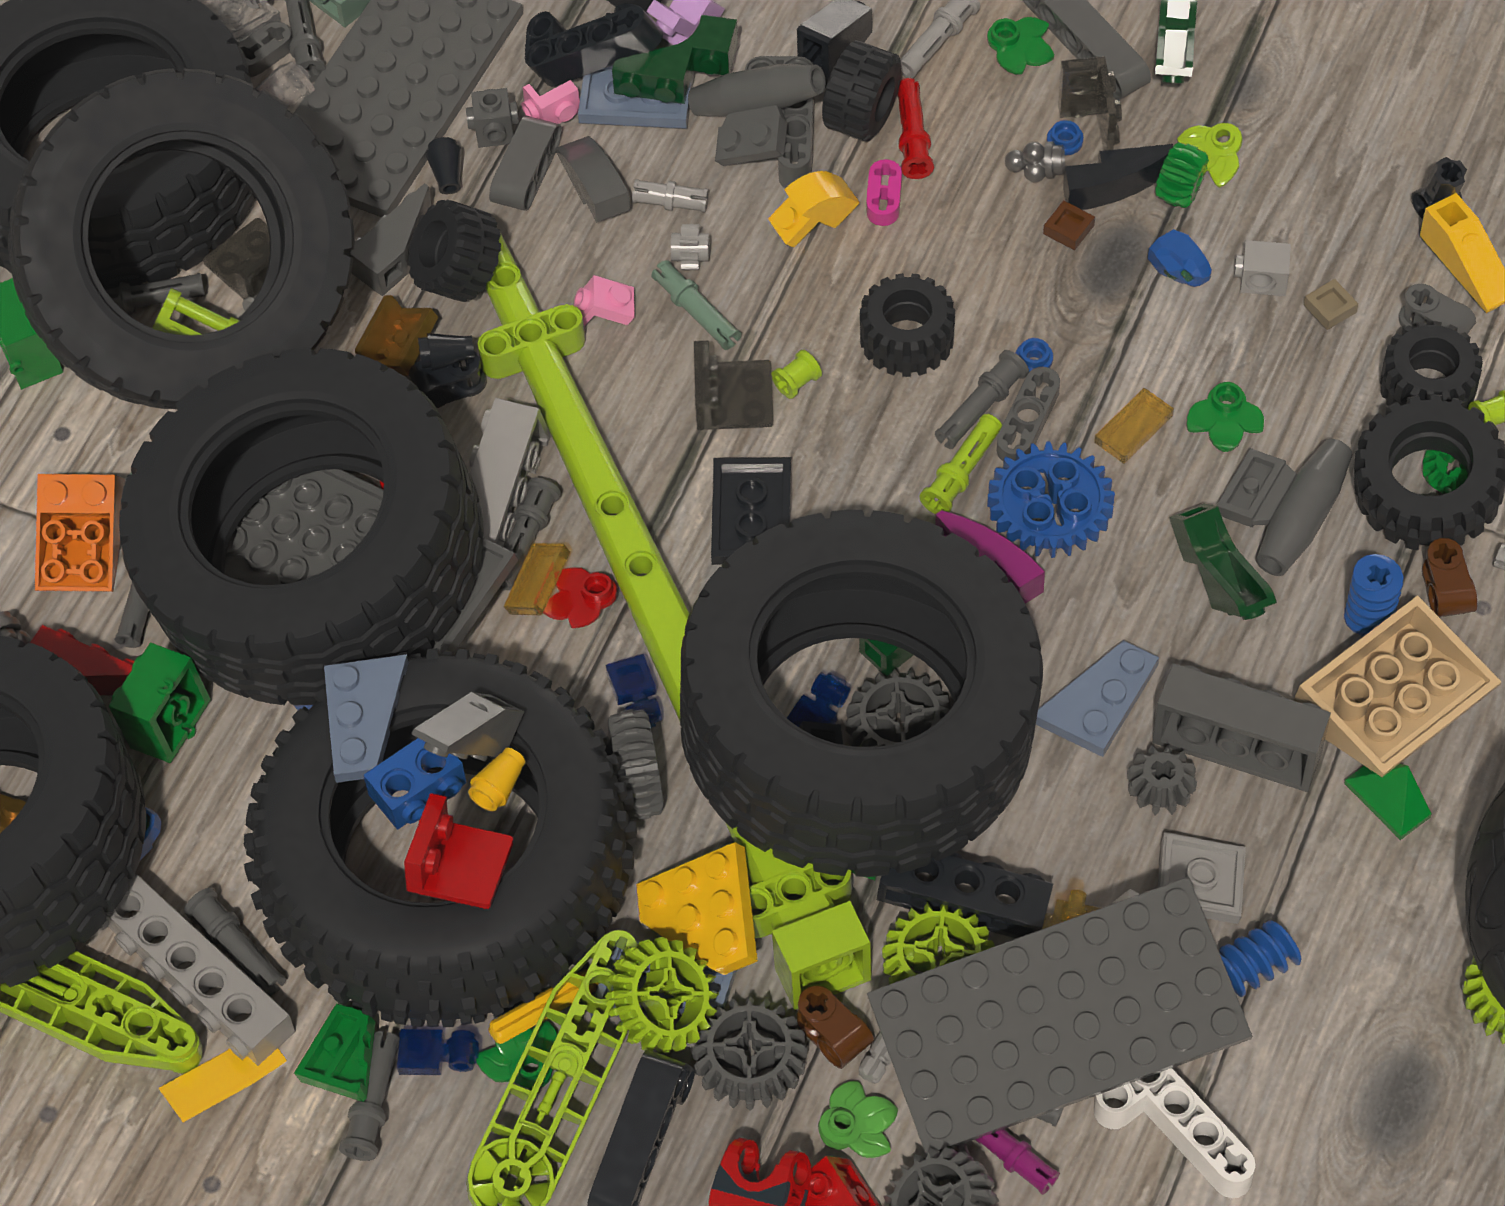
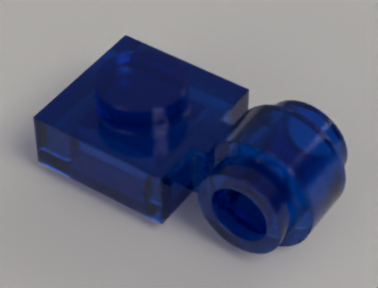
M644 654L605 665L606 674L618 706L631 702V705L624 707V710H644L649 717L651 728L656 727V723L662 721V714L657 699H648L649 696L656 695V685Z
M821 672L811 688V694L816 696V700L814 701L802 695L787 716V719L797 727L800 726L802 721L835 724L837 722V712L831 709L833 706L841 708L844 705L851 688L846 685L845 679L831 672L828 674Z
M401 1029L397 1062L399 1075H441L442 1062H448V1067L454 1071L467 1072L473 1070L480 1050V1043L476 1040V1034L471 1031L457 1030L452 1032L451 1038L447 1039L446 1043H444L445 1036L442 1029Z

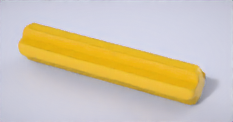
M583 969L576 974L585 977L588 969ZM568 982L555 995L549 1008L560 1012L572 1005L579 988ZM599 983L589 985L590 993L597 990ZM554 988L547 989L535 996L534 1000L522 1003L492 1020L488 1031L495 1042L503 1044L535 1026Z

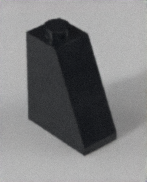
M833 0L797 28V54L799 57H805L810 60L813 65L821 67L825 75V88L838 58L847 46L854 42V40L865 42L872 33V8L857 0Z

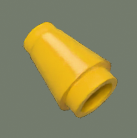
M505 748L502 753L471 779V787L468 790L470 798L478 806L488 811H496L499 806H504L525 764L524 757L512 748Z

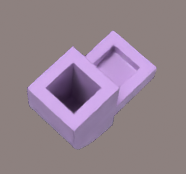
M653 0L646 12L657 19L655 23L663 31L662 38L675 45L683 42L693 34L700 22L701 15L720 17L725 8L713 0H673L670 7Z

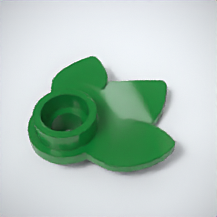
M1024 17L1015 22L1012 19L1003 18L995 21L988 30L987 41L990 47L997 51V62L1001 67L1013 74H1023L1026 64L1030 66L1047 64L1054 59L1055 55L1051 47L1041 38L1049 27V23L1041 19Z
M1222 382L1210 391L1208 399L1193 404L1187 416L1186 426L1189 432H1208L1210 441L1217 449L1222 452H1229L1239 446L1244 431L1248 433L1263 432L1264 416L1259 407L1246 401L1244 392L1237 384ZM1223 401H1228V402H1231L1232 404H1224V403H1222V402H1223Z
M548 1021L541 1024L531 1046L550 1052L557 1037V1032ZM534 1028L522 1032L503 1044L496 1043V1047L476 1054V1062L481 1071L495 1082H509ZM527 1054L514 1083L517 1086L532 1090L544 1063ZM529 1063L539 1066L534 1072L524 1071V1067ZM549 1068L540 1088L550 1081L553 1069Z

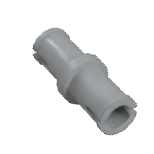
M639 179L634 181L633 187L635 191L632 194V203L664 206L665 210L671 211L673 207L706 212L707 188L678 186L675 181H668L667 184L640 181Z

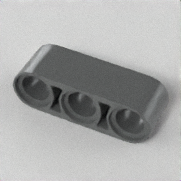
M526 115L522 117L493 177L489 193L490 202L524 211L529 210L554 158L556 147L559 146L562 133L560 124Z

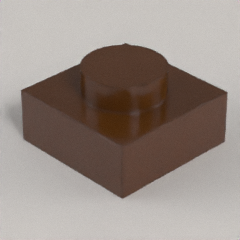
M1063 200L1044 224L1043 234L1076 250L1094 227L1095 216Z

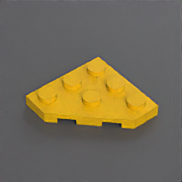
M733 842L636 884L640 922L662 937L667 938L668 941L676 939L683 941V950L689 947L697 949L695 958L708 961L707 966L712 970L726 975L758 962L744 846Z

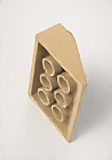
M1417 595L1299 686L1293 701L1312 703L1319 706L1322 710L1331 712L1325 740L1380 777H1383L1500 686L1501 681Z

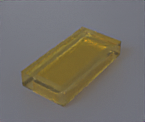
M1143 388L1095 435L1094 443L1125 464L1173 417L1174 408L1146 388Z
M532 544L503 606L510 615L542 616L570 554V551L564 544Z

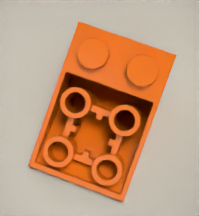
M38 474L35 591L113 592L120 549L119 519L120 510H122L121 499L125 485L124 478L117 475Z

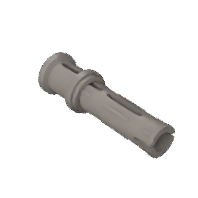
M950 0L945 7H939L934 13L932 24L900 58L901 74L906 78H914L949 36L959 34L963 29V22L970 15H975L979 11V0Z

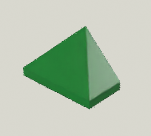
M1399 764L1383 777L1363 766L1344 782L1399 840H1402L1431 818L1432 813L1407 765Z

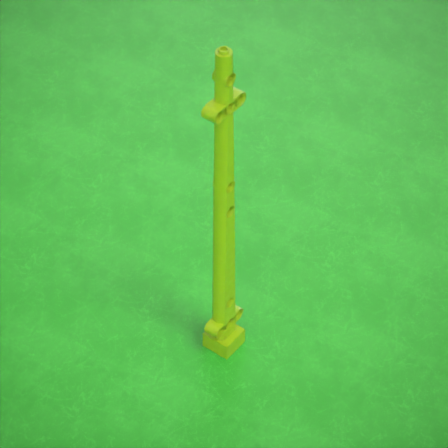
M501 235L499 243H501V251L498 255L499 261L494 269L491 281H488L486 284V291L502 326L488 330L479 337L478 349L482 370L486 376L494 379L505 378L523 371L680 721L681 647L685 635V626L690 613L562 358L581 350L585 344L582 313L577 307L568 304L559 305L540 312L520 273V269L517 267ZM641 573L647 574V575H644V576H637L638 574H641ZM726 823L733 841L745 847L747 871L753 885L749 886L752 909H762L764 911L760 915H753L755 938L772 934L775 970L793 1009H798L799 996L808 987L822 986L835 995L871 981L870 941L851 901H849L852 894L851 870H848L845 876L815 872L811 863H807L804 868L788 864L775 858L772 854L773 849L770 848L766 852L760 850L741 837L737 832V827L732 829ZM830 879L841 881L838 885L833 886L827 885L824 882ZM790 894H800L803 896L801 899L794 901L786 898Z

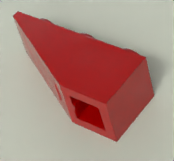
M42 625L30 641V643L54 653L79 670L87 678L88 682L93 685L99 695H113L115 690L123 685L132 671L133 660L126 658L122 661L111 656L107 650L97 644L92 643L89 646L78 641L71 633L63 629L55 631Z

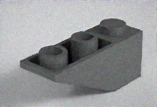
M424 183L415 192L409 193L398 207L388 215L381 217L376 226L363 237L357 238L354 241V249L351 250V258L353 259L352 274L381 296L385 295L408 275L410 271L408 257L412 234L421 216L426 214L427 209L432 205L427 184Z
M470 692L415 727L412 735L425 741L424 749L438 756L447 758L451 754L462 759H467L468 756L486 761L488 756L497 757L505 748H509L524 711L490 694Z

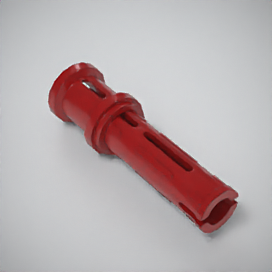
M906 78L900 81L897 93L902 124V134L898 145L904 156L901 170L907 178L922 179L929 176L934 170L933 159L929 156L931 138L924 130L919 82H915L913 78Z

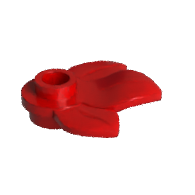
M583 568L559 569L551 572L552 581L559 592L540 606V610L552 619L564 620L568 618L571 628L585 627L596 621L600 616L601 610L610 606L616 600L617 587L615 582L604 573L595 572L590 574Z

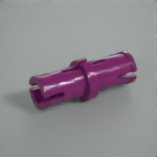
M1004 1129L975 1139L979 1144L981 1143L1001 1159L1007 1171L1010 1173L1017 1172L1038 1189L1042 1195L1049 1191L1050 1188L1047 1185L1053 1186L1060 1175L1057 1170L1051 1168L1031 1151L1032 1147L1025 1140L1019 1142Z

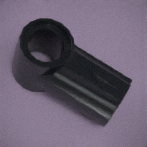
M1445 157L1436 162L1424 187L1412 193L1413 207L1421 219L1424 217L1425 208L1454 193H1457L1462 199L1460 190L1465 183L1464 176L1467 169L1460 160L1455 161Z

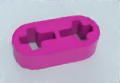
M884 159L874 162L869 170L866 212L870 222L879 226H888L894 223L900 214L902 171L899 164L893 160ZM882 175L890 176L888 186L881 185ZM880 199L887 200L886 210H879Z

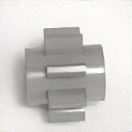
M682 224L681 233L671 234V261H681V270H699L700 261H709L710 236L709 233H700V224Z

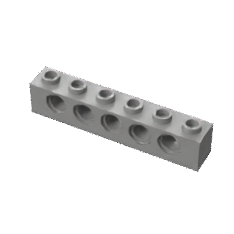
M135 873L133 879H128L129 888L114 912H105L106 922L100 928L104 930L109 927L117 934L114 939L118 945L130 956L136 952L144 960L142 965L155 980L159 981L164 978L172 986L170 988L172 995L184 1007L191 1003L200 1012L197 1016L207 1029L212 1033L220 1030L228 1038L226 1044L236 1056L242 1060L248 1056L259 1066L295 1033L289 1014ZM129 911H139L133 917L123 918V916ZM157 936H166L160 943H150ZM186 961H194L193 965L187 969H177ZM213 987H222V990L215 995H205ZM241 1013H251L244 1021H233Z

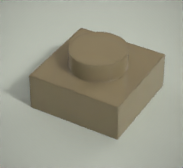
M1336 279L1306 295L1304 299V306L1326 330L1354 315L1358 309L1357 301Z

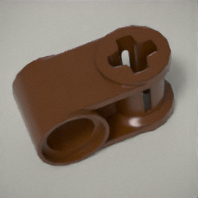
M1449 538L1434 540L1428 547L1427 559L1422 566V576L1428 592L1430 609L1439 618L1475 612L1477 610V593L1474 582L1469 575L1461 546Z
M811 986L800 994L796 1017L798 1028L804 1031V1034L835 1067L843 1069L874 1041L872 1032L863 1020L848 1010L827 988Z

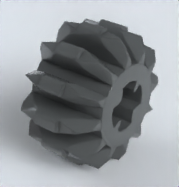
M1169 744L1165 747L1164 752H1158L1151 745L1147 755L1138 753L1135 756L1134 765L1128 768L1127 779L1130 782L1128 787L1130 796L1138 797L1137 804L1139 808L1150 804L1152 805V812L1156 815L1159 813L1160 808L1165 807L1173 815L1177 804L1184 807L1187 806L1190 802V794L1196 791L1197 781L1194 778L1196 768L1194 763H1186L1187 756L1185 751L1173 755Z

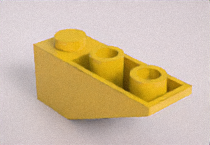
M1457 193L1425 208L1420 237L1486 313L1505 304V268L1479 218Z

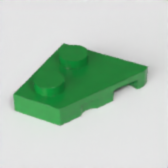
M336 1003L295 1070V1076L302 1083L364 1102L368 1093L375 1020L369 1015L363 1014L360 1010Z

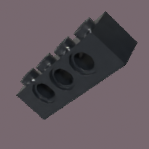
M954 853L939 861L931 857L929 865L912 871L897 873L895 868H890L888 875L881 876L876 900L910 910L913 908L921 913H924V906L927 902L933 911H940L942 904L947 905L948 912L951 913L961 909L964 919L976 914L978 918L977 927L986 926L990 932L1017 939L1042 930L1054 883L1046 882L1041 876L1036 874L1024 873L1021 875L1006 871L996 863L984 862L980 864L966 860L960 854ZM919 873H928L935 878V880L931 882H924L918 879L916 875ZM963 883L969 884L975 891L964 893L956 886ZM1002 894L1009 895L1015 900V903L1004 904L997 899V896Z

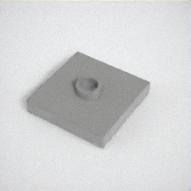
M1164 832L1161 841L1158 888L1189 877L1205 918L1238 924L1242 913L1246 847Z

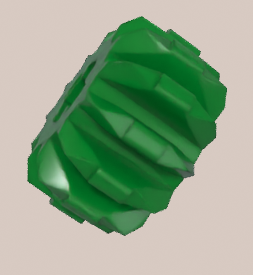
M1176 143L1169 150L1167 158L1164 159V164L1156 182V196L1175 207L1187 208L1191 205L1192 201L1195 200L1196 194L1200 191V186L1208 169L1207 164L1209 160L1206 152L1190 144Z

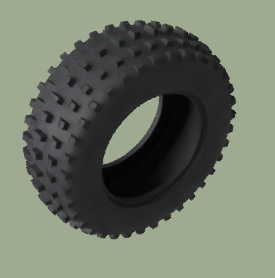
M438 648L427 649L426 657H421L420 653L410 655V659L408 657L409 664L399 689L400 697L391 719L390 735L383 761L417 739L416 736L412 735L415 727L470 692L490 694L524 711L509 748L519 752L525 759V764L512 791L529 805L538 820L534 834L523 855L501 877L491 907L483 909L452 901L420 903L399 900L372 889L357 878L345 865L350 839L363 816L375 802L368 795L364 779L336 783L333 770L326 689L323 688L314 695L317 702L310 709L304 706L292 716L295 722L294 726L290 731L282 729L274 740L278 747L273 751V756L265 755L261 763V768L266 775H261L258 783H253L250 796L257 803H249L245 825L253 832L244 834L246 855L254 861L245 863L244 868L248 882L252 881L260 889L252 893L251 897L255 909H262L265 917H268L263 921L269 938L274 937L278 944L286 942L280 948L282 955L295 968L304 964L305 968L303 970L306 979L317 989L326 983L328 985V993L334 997L335 1001L345 1006L351 999L353 1000L352 1008L360 1010L363 1014L369 1015L372 1018L380 1011L381 1020L393 1022L394 1020L396 1024L406 1025L408 1018H410L411 1026L423 1027L426 1020L428 1027H439L441 1020L443 1027H454L456 1019H460L461 1025L472 1024V1017L475 1024L485 1022L484 1014L491 1012L494 1018L499 1017L514 1009V1004L520 1001L528 1003L534 1000L535 996L542 993L541 989L547 985L554 988L567 975L569 967L572 964L576 965L592 948L594 942L597 943L606 934L603 926L609 928L613 921L612 917L617 916L621 907L616 898L623 899L627 890L630 876L623 869L634 868L633 847L626 840L637 838L636 821H631L626 812L635 809L632 791L626 790L624 782H618V778L625 776L626 771L625 769H620L621 766L615 754L611 755L613 750L610 739L602 729L593 732L595 725L591 719L590 712L584 706L575 710L573 708L575 700L568 691L561 686L553 691L551 689L552 681L536 671H533L529 676L527 675V667L517 662L505 660L503 664H500L499 656L487 653L485 657L483 654L474 653L473 657H470L469 650L458 649L456 656L453 655V652H442V655L439 656ZM407 652L399 653L397 656L406 655ZM468 756L467 759L459 758V760L463 764L465 774L477 775L496 757L488 756L486 761H482ZM434 767L428 770L427 773H437L443 768Z

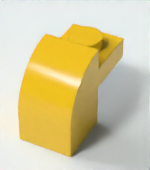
M816 171L798 178L784 189L789 197L768 220L784 243L794 248L818 222L836 228L860 202L842 177L827 171Z

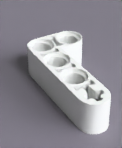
M1172 1068L1154 1074L1153 1076L1157 1080L1152 1083L1138 1080L1095 1096L1094 1115L1098 1123L1103 1127L1120 1129L1144 1112L1221 1195L1228 1198H1239L1250 1189L1256 1166L1253 1155ZM1109 1098H1116L1122 1101L1124 1106L1111 1108L1104 1101ZM1178 1104L1185 1109V1112L1173 1114L1165 1106ZM1206 1135L1212 1138L1215 1143L1204 1146L1196 1142L1194 1137Z

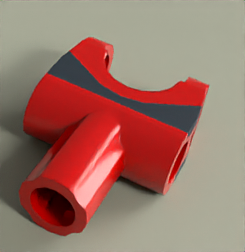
M739 1137L728 1146L717 1169L709 1195V1206H805L811 1179L810 1160L803 1152L789 1150L783 1155L779 1165H775L772 1173L766 1179L760 1181L758 1145L754 1140ZM745 1149L744 1158L742 1162L739 1163L740 1155L742 1151ZM796 1162H797L796 1173H795V1176L793 1177V1169H794V1166H795V1164H796Z

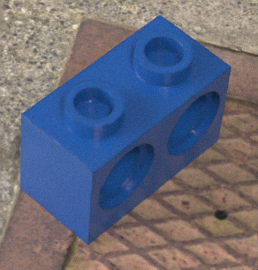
M417 738L363 775L368 795L397 830L407 823H415L421 819L430 793L446 796L448 800L454 797L461 790L462 786L467 783L463 764L458 757L449 754L445 758L424 749L425 741ZM434 767L443 768L437 773H427L428 770ZM401 790L408 791L406 795L401 797L392 796Z

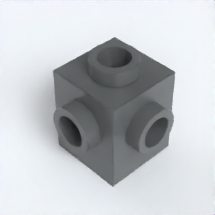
M507 88L471 92L473 107L466 108L468 130H476L478 148L510 144L513 137L512 124H519L517 103L509 102Z

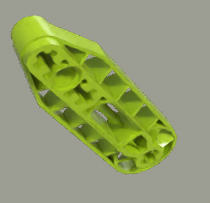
M614 930L605 934L552 990L470 1164L466 1186L468 1199L473 1206H497L498 1203L502 1204V1206H522L519 1202L524 1196L531 1206H546L551 1199L627 1034V1031L622 1032L619 1040L602 1031L609 1017L608 1012L615 1005V1001L608 1000L607 998H595L589 991V985L592 983H602L608 988L609 992L615 991V986L611 985L606 979L610 975L619 973L616 968L612 971L606 968V965L615 947L623 950L619 959H626L624 955L626 949L638 947L635 938L627 931ZM590 958L593 959L585 977L576 974ZM568 982L579 988L567 1014L549 1008L555 995ZM586 1010L589 1013H593L587 1026V1031L581 1036L575 1032ZM545 1017L561 1025L550 1052L531 1046ZM596 1043L614 1049L601 1078L584 1069ZM527 1054L544 1063L532 1090L514 1084ZM549 1068L556 1071L551 1078L552 1081L537 1108L539 1114L535 1122L532 1123L525 1120ZM566 1076H569L573 1079L549 1130H546L540 1126L545 1115H549L561 1085L564 1083ZM579 1080L597 1087L584 1116L567 1108ZM509 1092L526 1101L514 1129L495 1123ZM561 1118L579 1125L566 1155L549 1147ZM491 1131L503 1137L484 1146ZM518 1134L534 1139L542 1144L541 1148H538L530 1141L517 1138ZM526 1149L527 1152L523 1161L518 1160L522 1150ZM548 1159L561 1163L555 1179L552 1165ZM509 1173L517 1177L516 1185H514L512 1191L503 1188L504 1179L507 1178ZM531 1176H547V1183L531 1184Z
M77 951L67 958L84 966L79 973L60 964H56L50 969L45 965L39 967L40 975L62 984L60 986L42 978L40 975L27 980V984L21 983L9 987L6 983H2L0 986V991L17 998L13 1007L0 1001L1 1013L105 1062L171 1070L180 1074L189 1072L201 1062L203 1050L196 1031L146 983ZM98 972L119 982L115 989H111L92 979L95 973ZM34 987L41 988V989H43V990H45V991H47V992H49V993L55 995V997H53V996H51V995H49V994H46V993H44V992H42V991H40V990H38V989H36V988H34ZM131 988L147 995L154 1003L148 1006L129 997ZM32 1005L51 1014L52 1017L48 1024L25 1012ZM68 1022L87 1031L88 1034L85 1040H82L61 1030V1028ZM146 1026L152 1027L149 1033L140 1036L136 1035L139 1029ZM101 1039H104L125 1050L124 1052L103 1050L96 1045Z

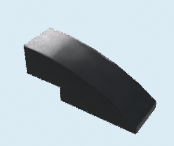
M1173 144L1099 151L1098 163L1065 166L1063 186L1065 201L1081 210L1111 204L1141 192L1157 182L1164 159L1167 158Z

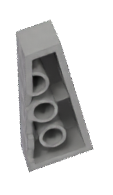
M495 398L492 409H487L482 419L481 430L484 433L480 445L475 444L470 455V467H472L470 475L476 486L480 499L479 503L482 508L483 538L504 548L516 523L515 514L512 512L513 508L523 504L528 493L527 474L528 472L536 474L541 462L538 457L539 445L547 446L551 433L539 408Z

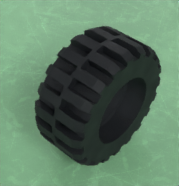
M1430 394V400H1420L1419 395L1407 397V404L1400 406L1399 402H1394L1386 407L1384 417L1381 414H1376L1369 422V430L1362 432L1358 440V450L1355 451L1354 489L1355 494L1358 496V506L1361 513L1369 515L1368 523L1375 531L1385 529V538L1397 544L1401 539L1407 542L1406 548L1419 550V545L1429 546L1434 540L1439 538L1452 539L1461 546L1465 544L1466 535L1476 538L1484 532V523L1490 524L1493 522L1498 514V506L1502 504L1505 494V444L1503 440L1498 439L1499 430L1491 421L1484 423V413L1479 409L1472 407L1471 410L1464 408L1465 401L1452 398L1451 402L1442 401V395ZM1421 450H1437L1456 458L1466 469L1468 478L1460 487L1450 493L1439 496H1424L1404 488L1395 479L1392 470L1402 458L1411 453Z

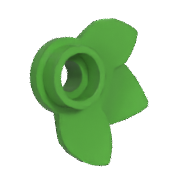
M850 1081L836 1088L831 1094L829 1109L822 1114L818 1123V1131L822 1141L832 1149L842 1150L849 1147L861 1157H881L891 1151L890 1144L882 1133L894 1123L898 1108L891 1101L883 1097H866L861 1083ZM835 1124H840L846 1129H840Z

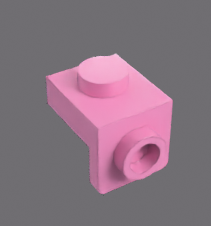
M571 80L541 96L537 94L530 84L522 87L524 102L521 103V106L526 116L560 124L569 121L578 114L580 103L579 91Z
M594 275L583 288H579L574 299V306L582 313L583 325L586 326L593 316L628 325L634 319V287Z

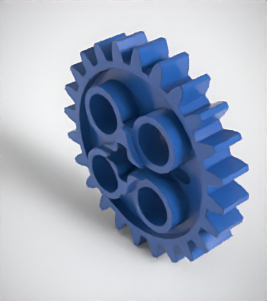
M1047 441L1045 450L1039 451L1038 447L1032 443L1030 454H1025L1018 448L1016 449V461L1005 457L1003 469L995 468L994 480L989 481L987 507H990V520L997 521V533L1007 531V539L1014 542L1019 539L1020 549L1023 551L1030 545L1035 546V556H1039L1043 548L1049 549L1051 558H1055L1057 549L1062 548L1068 556H1071L1072 545L1075 544L1084 551L1086 550L1087 538L1097 542L1099 540V530L1107 531L1108 519L1112 518L1115 492L1111 491L1112 479L1104 478V466L1094 468L1095 457L1093 455L1084 460L1081 459L1082 448H1077L1070 454L1067 453L1066 443H1063L1057 451L1053 450L1051 442ZM1040 473H1044L1046 476L1049 494H1045V481ZM1058 478H1068L1069 480H1060ZM1021 487H1030V488H1032V489H1027V490H1025V489H1022ZM1052 503L1057 504L1056 516L1062 526H1058L1055 521ZM1070 509H1078V510H1081V511H1080V512H1073V511H1070ZM1040 518L1043 519V521H1034L1032 519Z

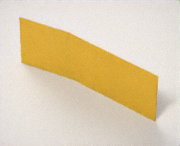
M277 1048L257 1066L248 1056L242 1060L231 1049H228L158 1089L181 1121L185 1122L254 1084L287 1062V1060Z

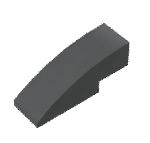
M590 136L556 147V153L583 205L587 204L596 223L630 210L629 192L607 155Z

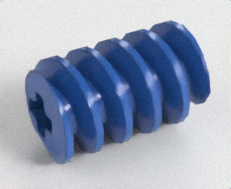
M1379 554L1366 555L1358 560L1353 569L1344 619L1347 626L1359 635L1365 636L1397 611L1404 576L1400 566L1393 559Z
M1272 920L1263 923L1261 929L1255 928L1249 931L1247 937L1241 936L1236 938L1233 945L1226 944L1222 946L1219 951L1234 991L1239 997L1246 995L1243 982L1246 981L1253 989H1257L1260 987L1257 974L1260 973L1267 981H1272L1274 979L1273 965L1283 974L1288 971L1286 958H1289L1296 966L1300 965L1302 960L1300 951L1292 937L1281 925Z

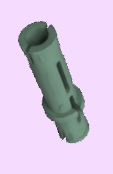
M669 260L660 262L657 267L662 273L660 274L654 269L651 277L671 295V301L678 307L682 306L724 350L734 347L736 343L730 338L733 337L736 341H739L741 332L698 292V285L693 280H686L672 266Z

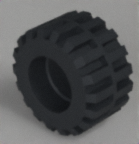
M858 40L851 42L838 58L826 86L822 105L824 125L866 142L873 139L885 124L898 93L901 79V60L899 55Z
M452 200L437 201L436 205L432 204L427 209L426 214L421 216L412 234L408 257L410 277L414 279V284L421 288V290L461 302H466L467 299L472 300L476 298L478 292L482 293L486 288L487 282L491 281L494 269L499 261L498 255L501 251L499 239L501 234L500 229L497 228V221L488 212Z
M904 273L895 274V279L892 280L889 277L881 279L880 286L874 284L869 288V295H864L861 301L860 344L861 348H864L866 358L868 360L873 359V366L879 370L885 367L887 368V373L891 375L901 372L902 377H911L912 372H917L919 376L927 374V368L930 367L935 370L940 366V360L946 361L954 344L955 309L953 308L951 296H946V289L942 285L935 286V280L929 277L922 280L920 279V274L912 273L911 277H904ZM909 320L918 322L922 326L916 329L904 330L896 328L892 324Z
M1423 321L1417 322L1416 328L1410 325L1402 328V333H1396L1391 339V344H1388L1383 362L1380 391L1382 397L1387 398L1386 405L1389 406L1394 402H1399L1400 406L1407 404V397L1419 395L1420 400H1430V394L1442 395V401L1451 402L1452 398L1465 401L1464 408H1469L1470 402L1474 401L1482 372L1483 361L1482 356L1478 355L1479 348L1477 344L1470 343L1471 337L1466 332L1459 334L1457 332L1458 327L1451 324L1448 328L1441 326L1442 322L1433 321V325H1427ZM1433 369L1441 372L1446 377L1441 379L1427 378L1415 370Z

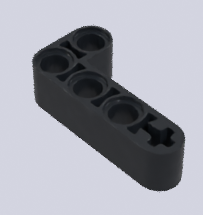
M637 5L624 8L568 30L550 12H540L530 20L526 29L525 63L548 86H558L569 80L572 81L613 66L618 59L654 50L662 40L663 31Z
M648 1049L645 1050L637 1065L591 1188L587 1206H639L676 1104L683 1105L691 1090L695 1069L689 1064Z

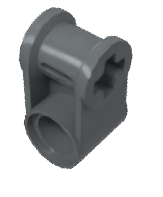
M1415 284L1407 289L1404 297L1406 305L1401 308L1399 313V322L1403 328L1408 325L1416 328L1417 322L1423 321L1427 325H1433V321L1442 322L1441 326L1448 328L1450 324L1458 327L1457 332L1459 334L1464 332L1468 334L1476 324L1475 314L1470 308L1443 295L1427 284ZM1426 295L1427 301L1426 303H1423L1424 297ZM1412 314H1415L1414 319H1413V322H1412V321L1410 320L1411 315H1412Z

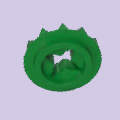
M1426 450L1422 463V472L1429 485L1437 491L1445 494L1454 491L1466 481L1468 473L1461 464L1454 471L1451 470L1448 475V463L1454 462L1456 458L1441 451Z

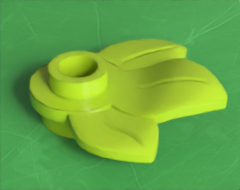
M1219 123L1212 128L1202 125L1193 126L1185 130L1177 138V141L1180 143L1196 146L1201 151L1206 152L1209 160L1207 171H1209L1213 182L1218 188L1226 185L1239 169L1237 152L1242 146L1243 138L1241 131L1235 125ZM1222 136L1230 137L1228 141L1223 143L1217 141Z

